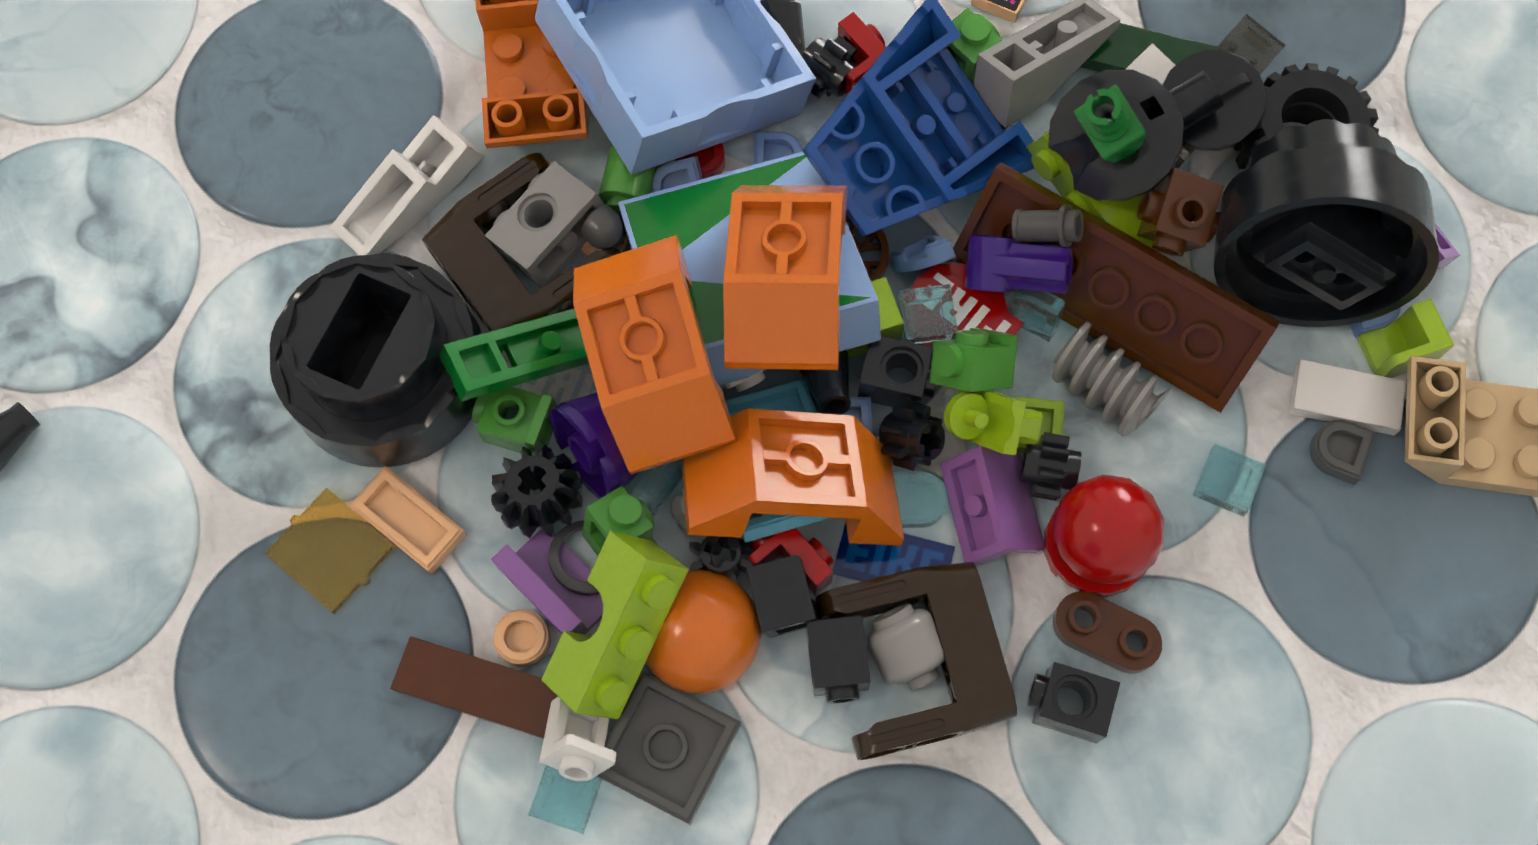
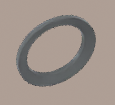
M584 520L571 523V526H565L556 534L549 549V566L555 579L564 588L583 595L599 594V591L589 582H582L569 576L559 561V550L563 541L574 532L583 530Z

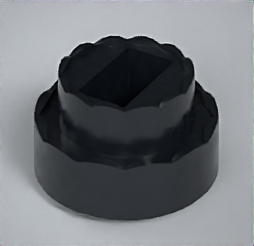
M1323 119L1314 121L1306 126L1294 125L1283 128L1270 140L1256 146L1246 165V170L1231 179L1218 204L1217 212L1219 218L1215 234L1214 276L1218 286L1280 321V324L1300 327H1334L1360 323L1386 315L1416 298L1432 281L1439 265V248L1432 196L1426 179L1418 169L1406 164L1397 156L1390 140L1381 137L1365 124H1344L1336 120Z
M394 253L347 257L327 265L319 273L307 278L288 299L271 332L269 345L271 379L276 393L287 411L307 436L327 453L351 464L378 468L405 465L428 457L442 449L459 435L472 419L473 408L478 397L461 402L439 354L444 344L483 333L457 290L440 272L432 267Z

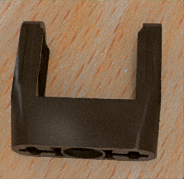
M535 152L526 155L466 195L422 238V242L489 332L574 309V268L621 253L618 248L594 251L532 295L485 235L493 227L497 217L502 212L509 210L523 195L532 179L536 175L543 173L550 165L541 153Z
M973 562L918 567L834 588L815 597L821 620L862 615V618L883 614L906 603H910L911 606L924 603L925 609L931 613L943 648L945 661L941 664L952 704L875 723L868 731L852 737L857 760L872 759L959 737L1017 716V705L982 582Z

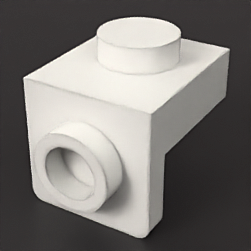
M559 697L551 701L539 763L558 769L560 775L574 781H589L615 765L617 755L615 751L604 747L609 718L576 714Z

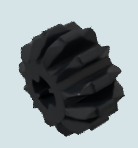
M544 445L538 454L533 456L530 449L523 446L521 451L522 459L516 462L503 457L502 465L506 473L492 475V485L497 492L491 495V502L495 510L502 513L501 519L507 528L512 530L519 526L522 534L530 539L536 529L542 527L544 533L552 537L554 532L552 524L560 521L571 526L572 516L569 509L582 507L583 499L578 490L582 488L583 481L580 473L572 469L571 459L565 453L554 456L552 449ZM540 489L541 492L535 494L534 491Z

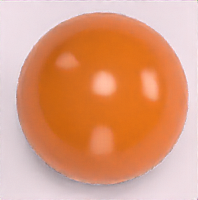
M705 569L688 570L645 662L646 665L663 683L686 693H712L732 685L749 669L756 657L760 644L761 628L752 598L740 584L726 575Z

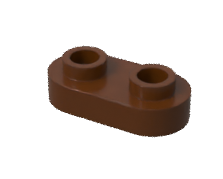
M1084 591L1071 593L1059 603L1054 611L1053 628L1061 642L1121 672L1128 674L1143 672L1152 666L1161 654L1162 638L1159 630L1151 621L1093 593ZM1085 610L1089 612L1093 620L1092 626L1082 627L1078 625L1074 619L1075 611ZM1128 634H1136L1142 639V651L1135 652L1128 648L1126 645V636Z

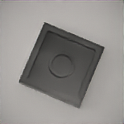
M642 672L620 718L617 719L605 742L604 747L617 753L615 765L597 775V777L691 825L741 726V721Z

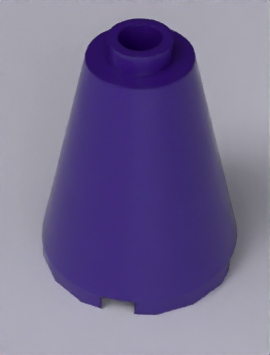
M597 392L562 402L558 407L550 411V425L556 442L561 450L569 446L577 461L573 463L572 469L580 473L584 486L598 499L620 486L625 488L640 473H629L601 409Z

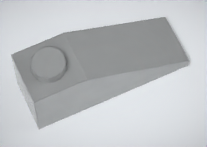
M1074 0L979 53L973 87L995 119L1004 127H1007L1041 107L1119 27L1120 19L1093 0Z

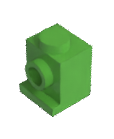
M967 8L952 20L962 36L947 46V49L973 85L978 54L1003 41V39L1000 38L996 27L986 17L974 14ZM957 55L966 62L965 67L955 58Z
M970 328V331H956V339L933 341L930 383L967 392L1013 388L1018 335L982 328Z
M509 387L479 396L473 408L472 421L478 423L476 431L483 442L521 453L524 446L530 449L533 456H536L544 445L548 446L553 433L549 413L558 406L551 395L543 393L541 396L515 387ZM508 407L519 410L515 418L510 420L504 419Z
M623 486L586 507L582 536L597 556L610 530L652 540L656 543L652 538L654 519L650 510L643 501L629 495Z

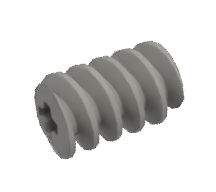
M1087 321L1070 337L1055 357L1054 363L1056 365L1053 370L1052 379L1056 383H1060L1073 376L1068 388L1069 393L1072 396H1077L1089 389L1085 406L1090 410L1106 403L1101 416L1102 420L1105 423H1109L1122 416L1118 433L1121 436H1127L1144 424L1165 399L1171 388L1156 396L1153 393L1158 380L1155 374L1142 382L1137 381L1136 378L1141 363L1136 361L1122 369L1119 365L1125 350L1119 348L1106 356L1103 350L1108 337L1102 335L1092 342L1087 341L1086 338L1092 325Z

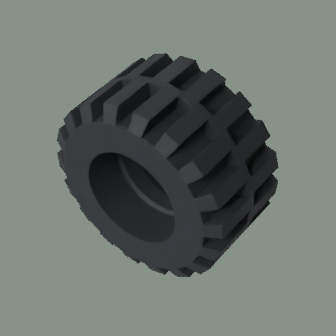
M1306 63L1303 70H1299L1296 64L1286 66L1281 75L1275 71L1263 83L1266 89L1265 114L1256 131L1241 144L1233 146V150L1239 151L1236 158L1238 168L1246 169V165L1256 146L1270 140L1278 131L1284 128L1283 123L1287 122L1308 125L1314 121L1330 119L1344 124H1365L1378 134L1379 129L1373 127L1379 119L1377 110L1367 107L1372 100L1366 90L1362 92L1356 90L1355 87L1358 82L1350 75L1345 80L1337 76L1338 69L1328 66L1326 71H1321L1318 69V64Z

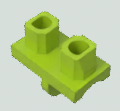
M958 389V394L953 396L946 406L944 423L947 430L953 436L968 440L1001 454L1016 455L1018 443L1036 444L1038 442L1043 415L1042 412L1025 408L1027 401L994 390L967 392Z

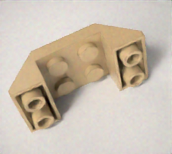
M1411 356L1408 359L1404 462L1439 484L1538 497V389L1466 380V363Z

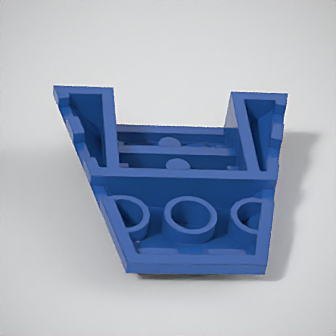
M925 0L802 150L826 185L847 186L846 214L863 237L984 189L994 168L1001 162L1021 174L1035 169L1032 164V154L1026 148L1034 140L1021 121L1003 130L947 49V46L962 35L938 0Z

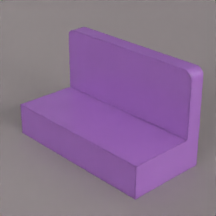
M980 445L940 463L964 562H973L975 566H980L1010 553H1037L1045 549L1028 483L1020 482L1022 459L1018 450L1016 455H1008Z
M541 529L516 553L507 544L491 559L507 579L561 634L563 631L586 634L602 619L603 602L600 593L594 595L574 593L564 588L553 576L549 566V549L552 540L556 536L554 532L552 537H550ZM563 542L559 550V561L562 568L572 578L588 582L587 579L591 569Z

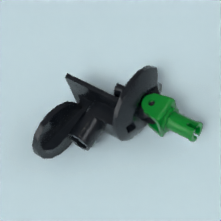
M1204 50L1185 57L1169 71L1163 85L1157 79L1133 69L1104 70L1080 80L1061 98L1050 120L1048 147L1060 155L1069 165L1073 175L1075 191L1097 201H1127L1152 191L1171 173L1173 168H1176L1175 163L1182 151L1183 144L1204 151H1222L1241 144L1256 131L1265 114L1266 89L1260 73L1245 58L1224 50ZM1131 154L1138 155L1137 159L1131 164L1120 162V160Z

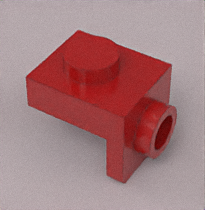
M854 12L838 22V36L840 35L857 49L856 54L853 56L857 60L855 63L857 67L846 75L845 97L886 48L885 41L877 28L872 24L865 25Z
M796 528L756 539L751 545V549L754 552L748 559L753 566L774 561L780 556L785 558L798 555L803 561L809 589L815 596L832 583L833 570L829 566L834 563L833 558L815 537L807 541Z

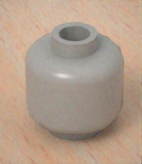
M906 603L883 613L871 621L874 630L867 637V647L883 679L887 683L896 685L907 683L910 690H916L940 677L937 667L945 661V656L934 619L928 610L913 609L910 603Z

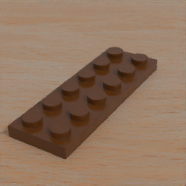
M999 163L994 168L953 247L956 258L967 264L969 235L1013 238L1012 217L1016 209L1059 210L1063 204H1070L1073 209H1080L1084 219V231L1081 241L1072 242L1069 247L1073 248V270L1068 293L1062 294L1013 288L1011 290L1077 329L1088 321L1092 324L1088 333L1090 337L1097 339L1102 335H1106L1108 337L1107 347L1114 351L1122 348L1125 350L1124 357L1133 362H1140L1141 367L1221 413L1277 329L1280 321L1004 163ZM1024 242L1026 244L1037 243L1061 246L1059 242Z

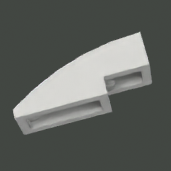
M433 115L402 154L393 149L329 228L358 255L378 254L392 245L438 206L468 175L484 154L453 126Z

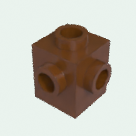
M1173 168L1171 173L1152 191L1143 195L1137 210V218L1142 220L1137 236L1154 241L1152 245L1154 250L1171 256L1181 257L1184 255V252L1206 247V243H1209L1217 232L1219 214L1216 211L1224 185Z

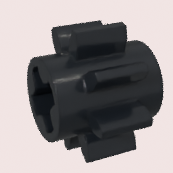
M840 35L835 40L829 37L827 41L819 37L802 54V58L816 77L811 93L818 99L824 94L828 97L833 94L837 98L843 96L846 90V75L857 67L855 64L857 60L853 58L857 49Z
M910 402L907 409L894 406L892 407V412L883 419L879 428V441L884 445L881 453L892 456L894 466L914 471L917 463L930 466L931 461L941 453L945 443V431L941 425L943 421L941 418L930 416V406Z
M1044 432L1041 435L1040 444H1026L1021 464L1020 482L1033 484L1031 497L1057 501V498L1060 499L1061 489L1071 490L1077 484L1081 466V451L1068 449L1070 436Z
M706 536L702 543L696 541L689 542L690 552L701 557V560L694 562L689 568L690 570L705 569L726 575L737 583V577L740 572L747 573L746 568L753 566L749 560L742 558V555L752 550L751 545L753 542L745 543L744 540L739 542L736 537ZM723 548L729 549L732 561L724 560L720 567H715L712 555L710 554L719 555Z

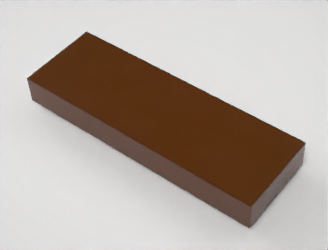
M411 636L390 688L395 692L544 739L551 701L558 697L541 680V677Z

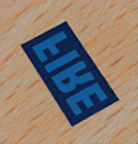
M845 522L833 567V574L862 582L918 567L951 564L955 546L903 533L904 541L901 546L849 543Z

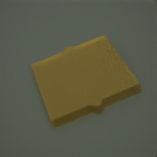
M325 488L300 516L294 515L291 517L290 522L292 525L265 554L335 614L361 585L367 586L370 583L371 579L369 576L394 550L395 546L329 489Z

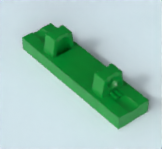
M575 309L444 344L439 354L461 402L589 364ZM503 350L505 351L512 365V368H508L507 363L502 355Z

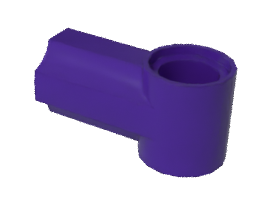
M969 235L964 288L996 292H1011V288L1062 294L1068 293L1073 270V248L1037 243H1016V239L1009 237Z

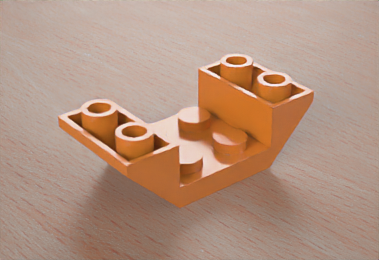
M475 0L476 12L484 35L488 98H482V112L486 149L588 138L589 106L535 21L538 0Z
M741 185L732 192L723 280L725 368L838 370L841 326L839 287L842 234L845 235L847 186Z
M677 235L574 268L573 305L603 414L630 474L737 441L723 390L713 376L689 289L693 288Z
M747 408L730 416L737 438L736 442L681 459L687 535L742 538L751 514L756 513L845 518L849 543L901 546L904 541L891 456L881 453L884 445L855 416Z

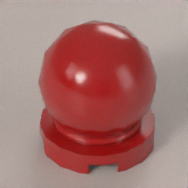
M1103 474L1079 482L1062 497L1044 530L1045 549L1043 552L1051 572L1056 577L1059 575L1067 585L1079 591L1090 592L1101 598H1107L1126 592L1155 564L1164 544V517L1153 495L1130 478Z

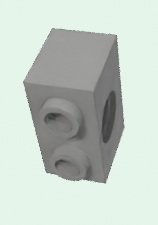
M553 161L543 173L536 175L532 179L527 190L510 209L502 212L497 217L493 227L486 233L485 237L505 260L542 288L557 277L587 242L581 236L582 226L589 215L598 207L604 205V203L594 190L556 161ZM551 219L547 225L540 227L544 221Z

